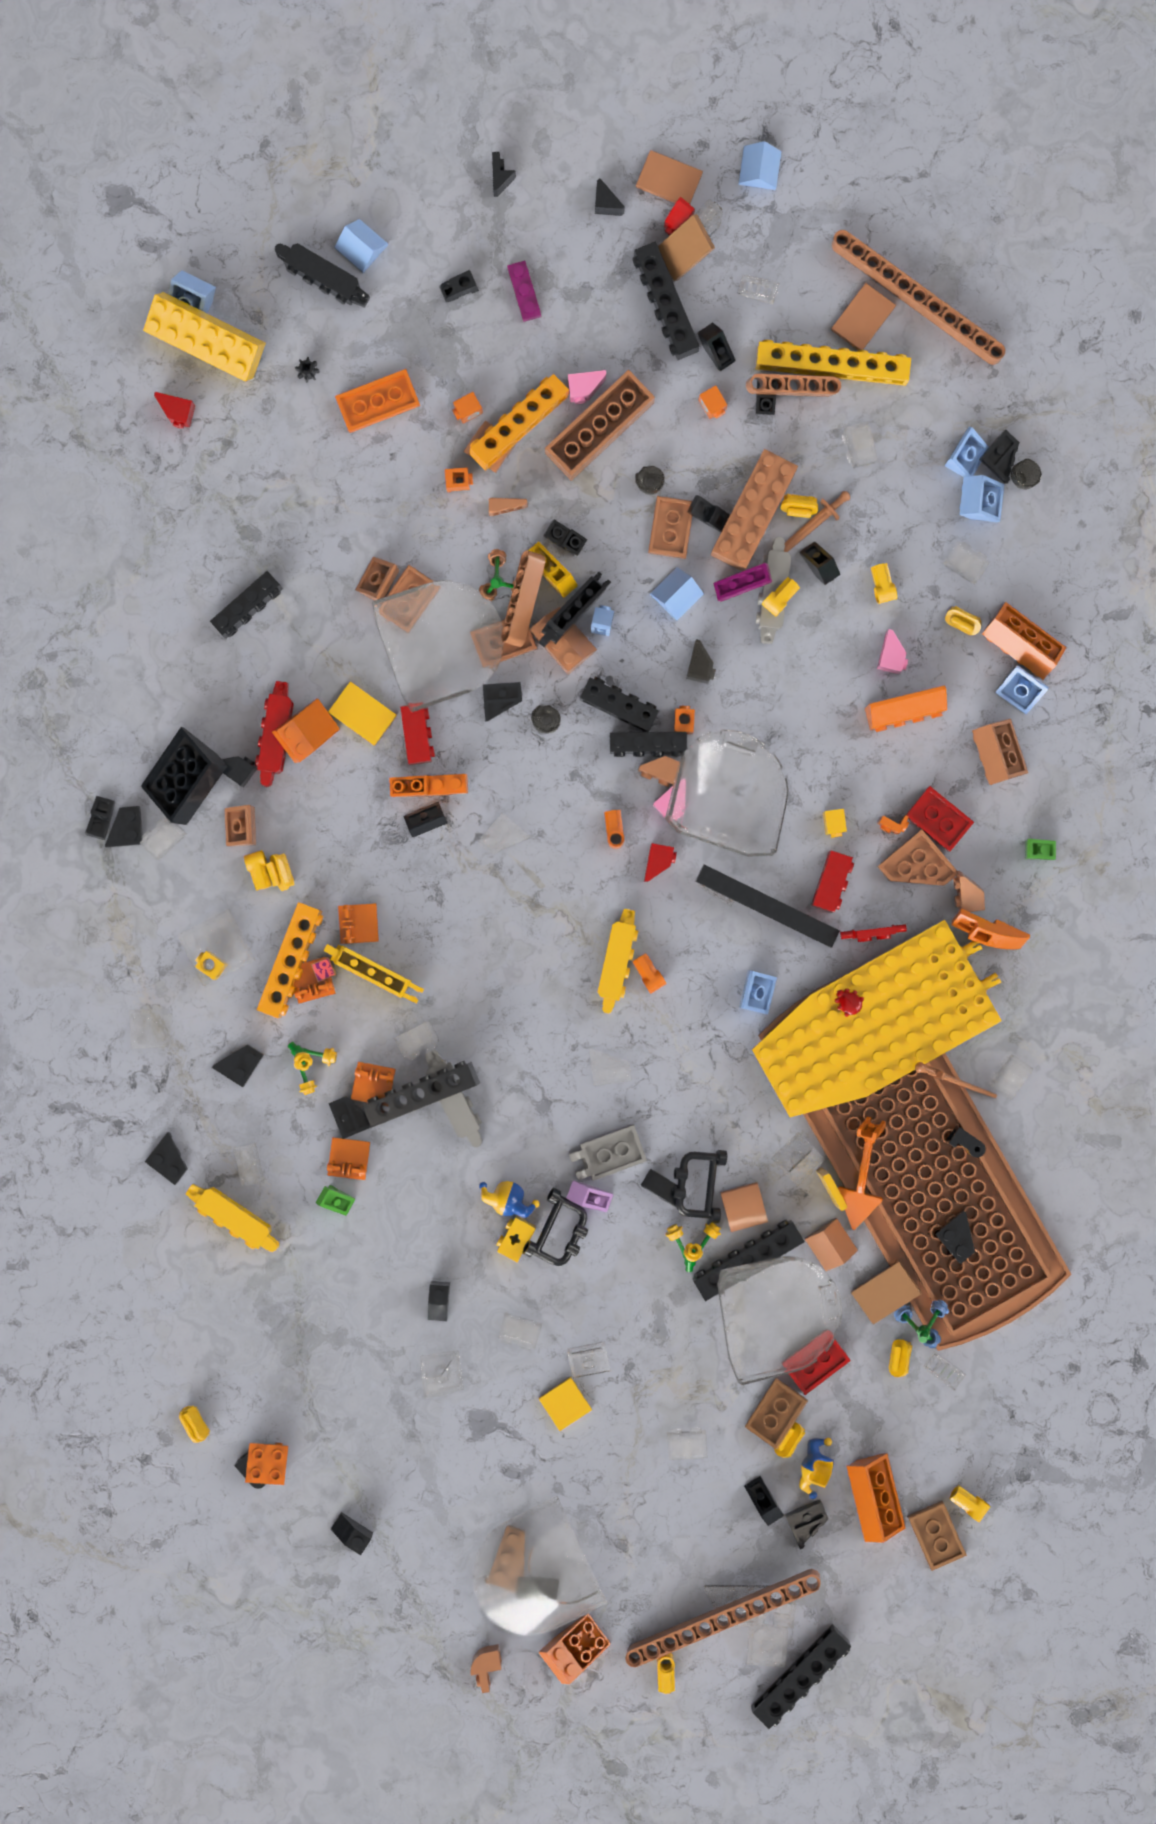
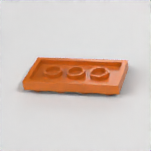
M406 369L335 396L349 433L420 406Z

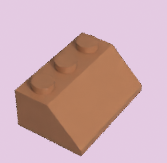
M560 607L544 616L530 628L531 633L538 641L545 635L541 631L547 622L560 610ZM575 624L556 644L550 641L544 647L568 675L597 651Z
M1011 719L972 730L973 739L977 745L979 758L983 763L989 785L1028 774Z

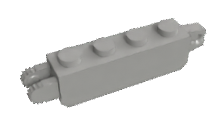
M782 537L775 538L772 550H769L767 555L763 556L762 564H768L772 583L764 585L763 592L759 593L758 605H761V609L756 614L755 623L759 624L758 629H760L761 643L764 644L773 643L776 631L781 629L784 622L785 608L775 617L762 605L770 593L774 592L789 577L791 556L788 552H784L785 540Z
M436 1049L425 1054L429 1066L426 1076L430 1075L432 1078L437 1076L436 1072L444 1068H447L448 1071L454 1069L452 1063H447L446 1060H443ZM452 1075V1081L458 1084L460 1079L456 1080L455 1076ZM435 1081L434 1087L437 1090L441 1091V1083ZM463 1092L440 1100L457 1136L461 1138L467 1136L474 1148L481 1146L483 1140L478 1130L481 1129L480 1124L482 1121L478 1113H473L471 1109L473 1104L469 1096L465 1097Z

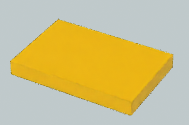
M351 681L328 711L329 714L374 746L397 716Z
M822 1167L817 1169L816 1172L834 1205L841 1211L847 1209L848 1206L830 1173Z

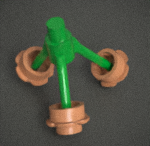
M494 549L488 554L490 564L495 567L491 583H486L479 587L480 598L488 602L493 601L494 597L497 596L496 588L504 586L511 588L512 591L515 582L514 580L512 584L506 583L499 576V567L504 565L507 557L506 553L499 549Z

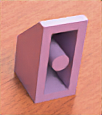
M572 1181L566 1199L583 1207L607 1212L613 1194L585 1183Z

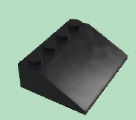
M180 727L141 787L171 823L187 825L225 771L227 765L217 753L184 727Z

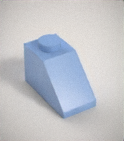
M600 605L599 608L595 607L591 633L610 636L614 611L611 610V607Z

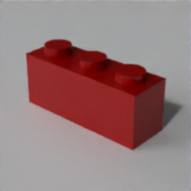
M423 703L401 706L408 764L431 763L432 757H435L434 746H430L429 739L432 738L431 727H427L426 720L430 719L428 708H425Z
M832 850L828 852L811 906L832 913L836 909H840L842 903L840 895L847 888L848 881L846 877L853 870V857Z

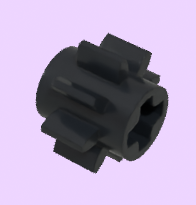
M309 357L303 361L299 359L300 364L295 367L296 371L300 372L297 375L298 378L304 377L306 383L310 379L316 380V373H320L319 369L315 368L317 362H311ZM307 367L311 371L307 372L304 369Z

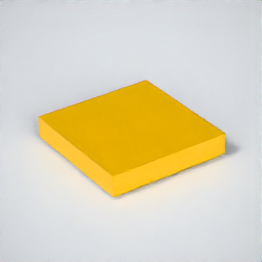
M569 1377L539 1397L540 1402L559 1431L592 1411L591 1406L572 1377Z

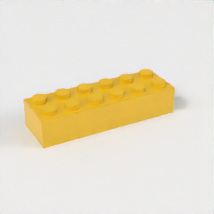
M165 292L154 295L143 331L245 382L254 378L266 342Z

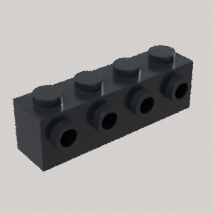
M266 571L212 618L210 622L225 639L232 637L237 633L239 627L247 624L256 612L262 611L271 599L277 598L283 588Z
M598 677L594 679L589 678L580 696V701L644 732L650 731L659 712L656 710L657 706L649 702L644 704L639 701V697L633 694L625 695L621 693L622 689L614 685L609 687L604 684V680Z
M687 732L610 733V754H614V757H625V754H633V757H644V754H652L653 757L671 754V756L679 757L687 752Z

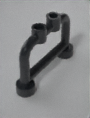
M717 1150L716 1153L689 1152L682 1157L680 1168L675 1167L674 1179H678V1186L672 1188L671 1195L672 1198H676V1208L681 1215L707 1218L710 1223L720 1222L721 1209L712 1206L717 1165H726L728 1158L726 1150ZM692 1159L710 1161L704 1210L686 1209L683 1205L686 1197L685 1184L688 1178L687 1166L688 1162Z
M553 1187L547 1196V1201L553 1204V1208L536 1243L531 1240L527 1241L522 1254L528 1257L534 1255L552 1265L563 1266L570 1260L571 1256L576 1257L580 1251V1246L577 1245L579 1238L584 1239L588 1233V1229L585 1228L587 1213L582 1206L561 1196V1191ZM564 1205L577 1212L580 1219L573 1229V1235L565 1247L564 1255L561 1258H555L542 1251V1248L561 1206Z

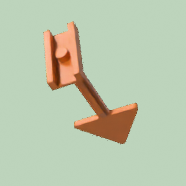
M867 1117L857 1130V1136L864 1138L865 1142L857 1190L838 1187L848 1206L845 1212L852 1230H855L883 1201L881 1197L865 1193L873 1143H875L886 1126V1121H882L879 1125L871 1123V1117Z

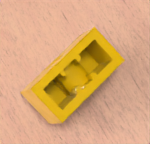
M516 1215L514 1219L510 1218L505 1227L508 1229L506 1235H501L496 1245L499 1246L497 1252L518 1262L527 1241L531 1239L536 1226ZM515 1234H518L519 1240L512 1242V1237L510 1235L514 1236Z

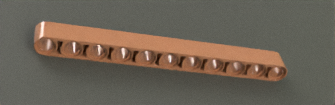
M839 230L835 233L832 249L837 254L987 363L995 365L1001 361L1006 351L1002 343L848 231ZM837 239H843L846 244H839ZM858 250L860 251L861 255L856 256L853 254L852 251ZM873 261L876 263V266L871 267L868 265V262ZM888 272L892 277L886 278L883 273ZM898 284H905L907 289H901ZM914 295H920L922 297V300H916L914 298ZM929 306H935L938 311H931ZM945 317L952 318L953 323L946 322ZM960 328L967 329L968 334H963ZM976 339L982 340L984 345H978ZM991 351H997L999 353V357L993 356L991 354Z
M808 1569L638 1641L628 1647L625 1657L626 1663L630 1667L641 1666L819 1590L821 1585L820 1574L815 1569ZM814 1577L817 1579V1582L810 1584L807 1582V1579ZM797 1585L799 1590L791 1591L789 1586ZM778 1592L781 1594V1598L774 1599L771 1594ZM761 1600L764 1604L758 1607L753 1602ZM742 1607L746 1612L739 1614L736 1612V1609ZM725 1615L728 1620L720 1621L718 1616ZM706 1622L710 1625V1628L704 1629L700 1624ZM690 1630L693 1635L685 1636L683 1631ZM671 1637L675 1640V1642L673 1644H669L665 1641V1639ZM654 1645L657 1647V1650L650 1651L648 1646ZM636 1652L640 1657L637 1659L632 1658L630 1653Z

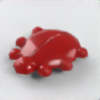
M845 988L844 991H837L836 995L838 998L835 999V1002L839 1003L837 1009L842 1010L845 1017L860 1012L864 997H859L856 990L850 992L848 988Z

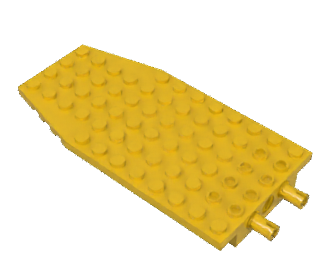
M942 920L804 999L799 1006L751 1049L788 1116L794 1117L867 1097L914 1071L915 1065L921 1061L923 1064H926L1001 1022L1002 1020L986 991L1000 984V978L998 979V975L994 972L980 981L967 960L968 956L982 950L981 945H977L979 942L971 941L963 947L959 946L947 922ZM845 988L850 989V992L856 990L859 997H864L860 1012L848 1017L844 1016L842 1010L837 1009L839 1003L835 1002V999L838 998L836 995L837 991H844Z

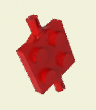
M893 924L892 927L859 931L852 929L851 931L840 932L841 940L852 938L857 939L858 942L872 941V937L875 936L877 940L890 939L891 934L907 932L906 924Z

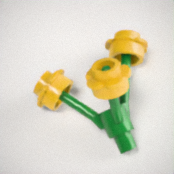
M294 1042L289 1043L288 1048L294 1056V1067L300 1069L304 1081L303 1084L299 1085V1092H303L304 1095L315 1092L314 1088L317 1085H315L314 1080L308 1082L305 1070L313 1062L310 1055L323 1057L322 1062L330 1066L331 1063L336 1062L337 1052H334V1048H325L324 1053L302 1048Z
M706 1223L703 1231L707 1235L700 1245L689 1243L685 1248L680 1240V1237L684 1234L682 1231L683 1227H678L677 1224H674L667 1228L668 1232L665 1235L670 1241L676 1240L685 1259L684 1264L686 1265L685 1270L687 1272H693V1267L696 1265V1261L703 1256L702 1249L710 1237L716 1239L718 1235L721 1236L719 1232L721 1228L716 1224Z

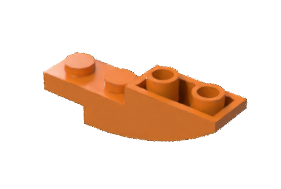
M467 774L389 778L390 797L444 796L468 793Z
M962 908L953 918L951 926L967 932L968 939L994 948L1021 949L1030 938V934L996 919L992 923Z

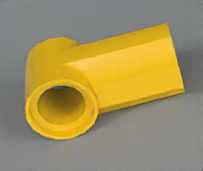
M882 563L871 567L877 603L897 600V590L895 584L892 583L888 564Z
M787 577L774 592L770 593L762 605L776 617L800 587L793 579Z
M263 850L244 855V862L248 872L251 873L256 891L271 887L272 883L266 867L267 860Z
M960 1485L952 1490L949 1497L950 1500L963 1508L970 1517L979 1523L991 1507L978 1496L975 1497Z
M672 1653L656 1659L658 1692L663 1694H670L675 1691V1663ZM664 1659L670 1660L668 1664L661 1663Z

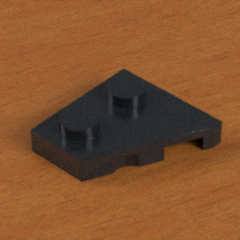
M1003 430L979 460L1002 482L1007 484L1011 478L1009 476L1011 468L1014 466L1015 453L1018 451L1020 442L1007 430Z
M521 682L483 684L485 722L522 702Z
M140 806L119 808L105 847L143 845Z
M246 1045L214 1064L212 1068L239 1086L244 1087L264 1054L252 1046Z
M347 1096L328 1103L342 1139L371 1128L365 1112Z
M170 1132L166 1133L145 1161V1163L174 1185L179 1182L188 1170Z
M964 1210L960 1211L934 1233L959 1264L975 1253L967 1215Z
M820 1499L785 1514L800 1550L805 1547V1542L818 1532L819 1527L823 1526L829 1519Z

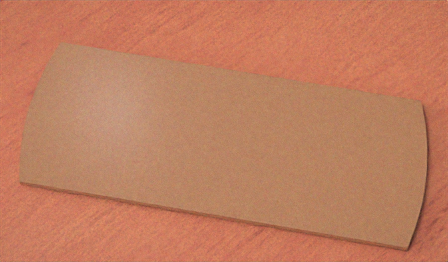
M833 981L809 993L808 995L794 1003L792 1006H790L778 1017H776L758 1035L760 1040H762L769 1032H771L810 994L832 983ZM945 1053L925 1064L960 1080ZM914 1070L867 1097L803 1114L843 1186L855 1191L857 1190L865 1144L864 1138L857 1136V1130L867 1117H871V1123L877 1125L882 1121H886L884 1131L873 1143L865 1187L866 1194L881 1197L883 1201L864 1222L888 1265L891 1266L900 1261L921 1291V1295L911 1300L910 1303L923 1325H927L933 1316L930 1308L934 1300H943L947 1303L949 1313L945 1314L943 1318L937 1317L931 1329L937 1330L938 1335L941 1336V1342L936 1347L938 1351L965 1344L1013 1322L1036 1307L1072 1275L965 1087L947 1080L936 1079L926 1073H917ZM955 1126H959L985 1145L986 1151L982 1157L975 1158L969 1155L961 1145L957 1144L956 1147H953L946 1142ZM964 1210L967 1215L975 1253L959 1264L934 1233L960 1211Z

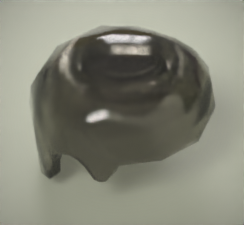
M1024 459L1012 467L1010 473L1012 482L1016 487L1024 490L1037 485L1041 481L1042 476L1040 467L1031 459Z
M644 466L635 474V483L641 492L646 495H653L663 488L665 476L660 468Z
M538 705L532 711L531 721L538 732L550 734L558 730L561 716L558 710L551 705Z

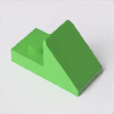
M1025 840V859L1056 860V841Z
M329 1185V1187L324 1186L315 1203L320 1207L347 1216L355 1198Z

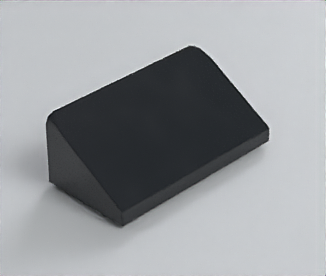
M439 801L403 816L412 837L447 824Z

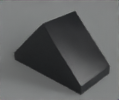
M599 178L596 187L595 214L622 216L625 206Z

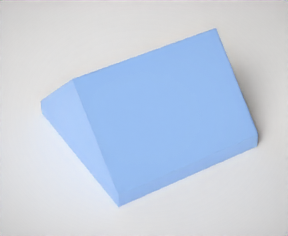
M765 141L744 146L739 185L776 190L781 151Z
M358 219L344 227L335 245V249L364 273L384 251L388 243Z
M969 426L945 466L962 477L973 476L981 463L980 457L989 446Z
M676 567L650 595L678 621L704 593L690 575Z
M1017 665L1011 669L995 693L1027 715L1049 687Z
M748 970L739 1008L768 1014L777 977Z

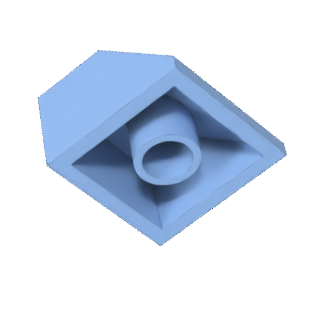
M182 270L171 279L168 294L208 313L213 302L216 287Z
M984 475L964 477L959 515L972 520L1000 522L1004 484Z

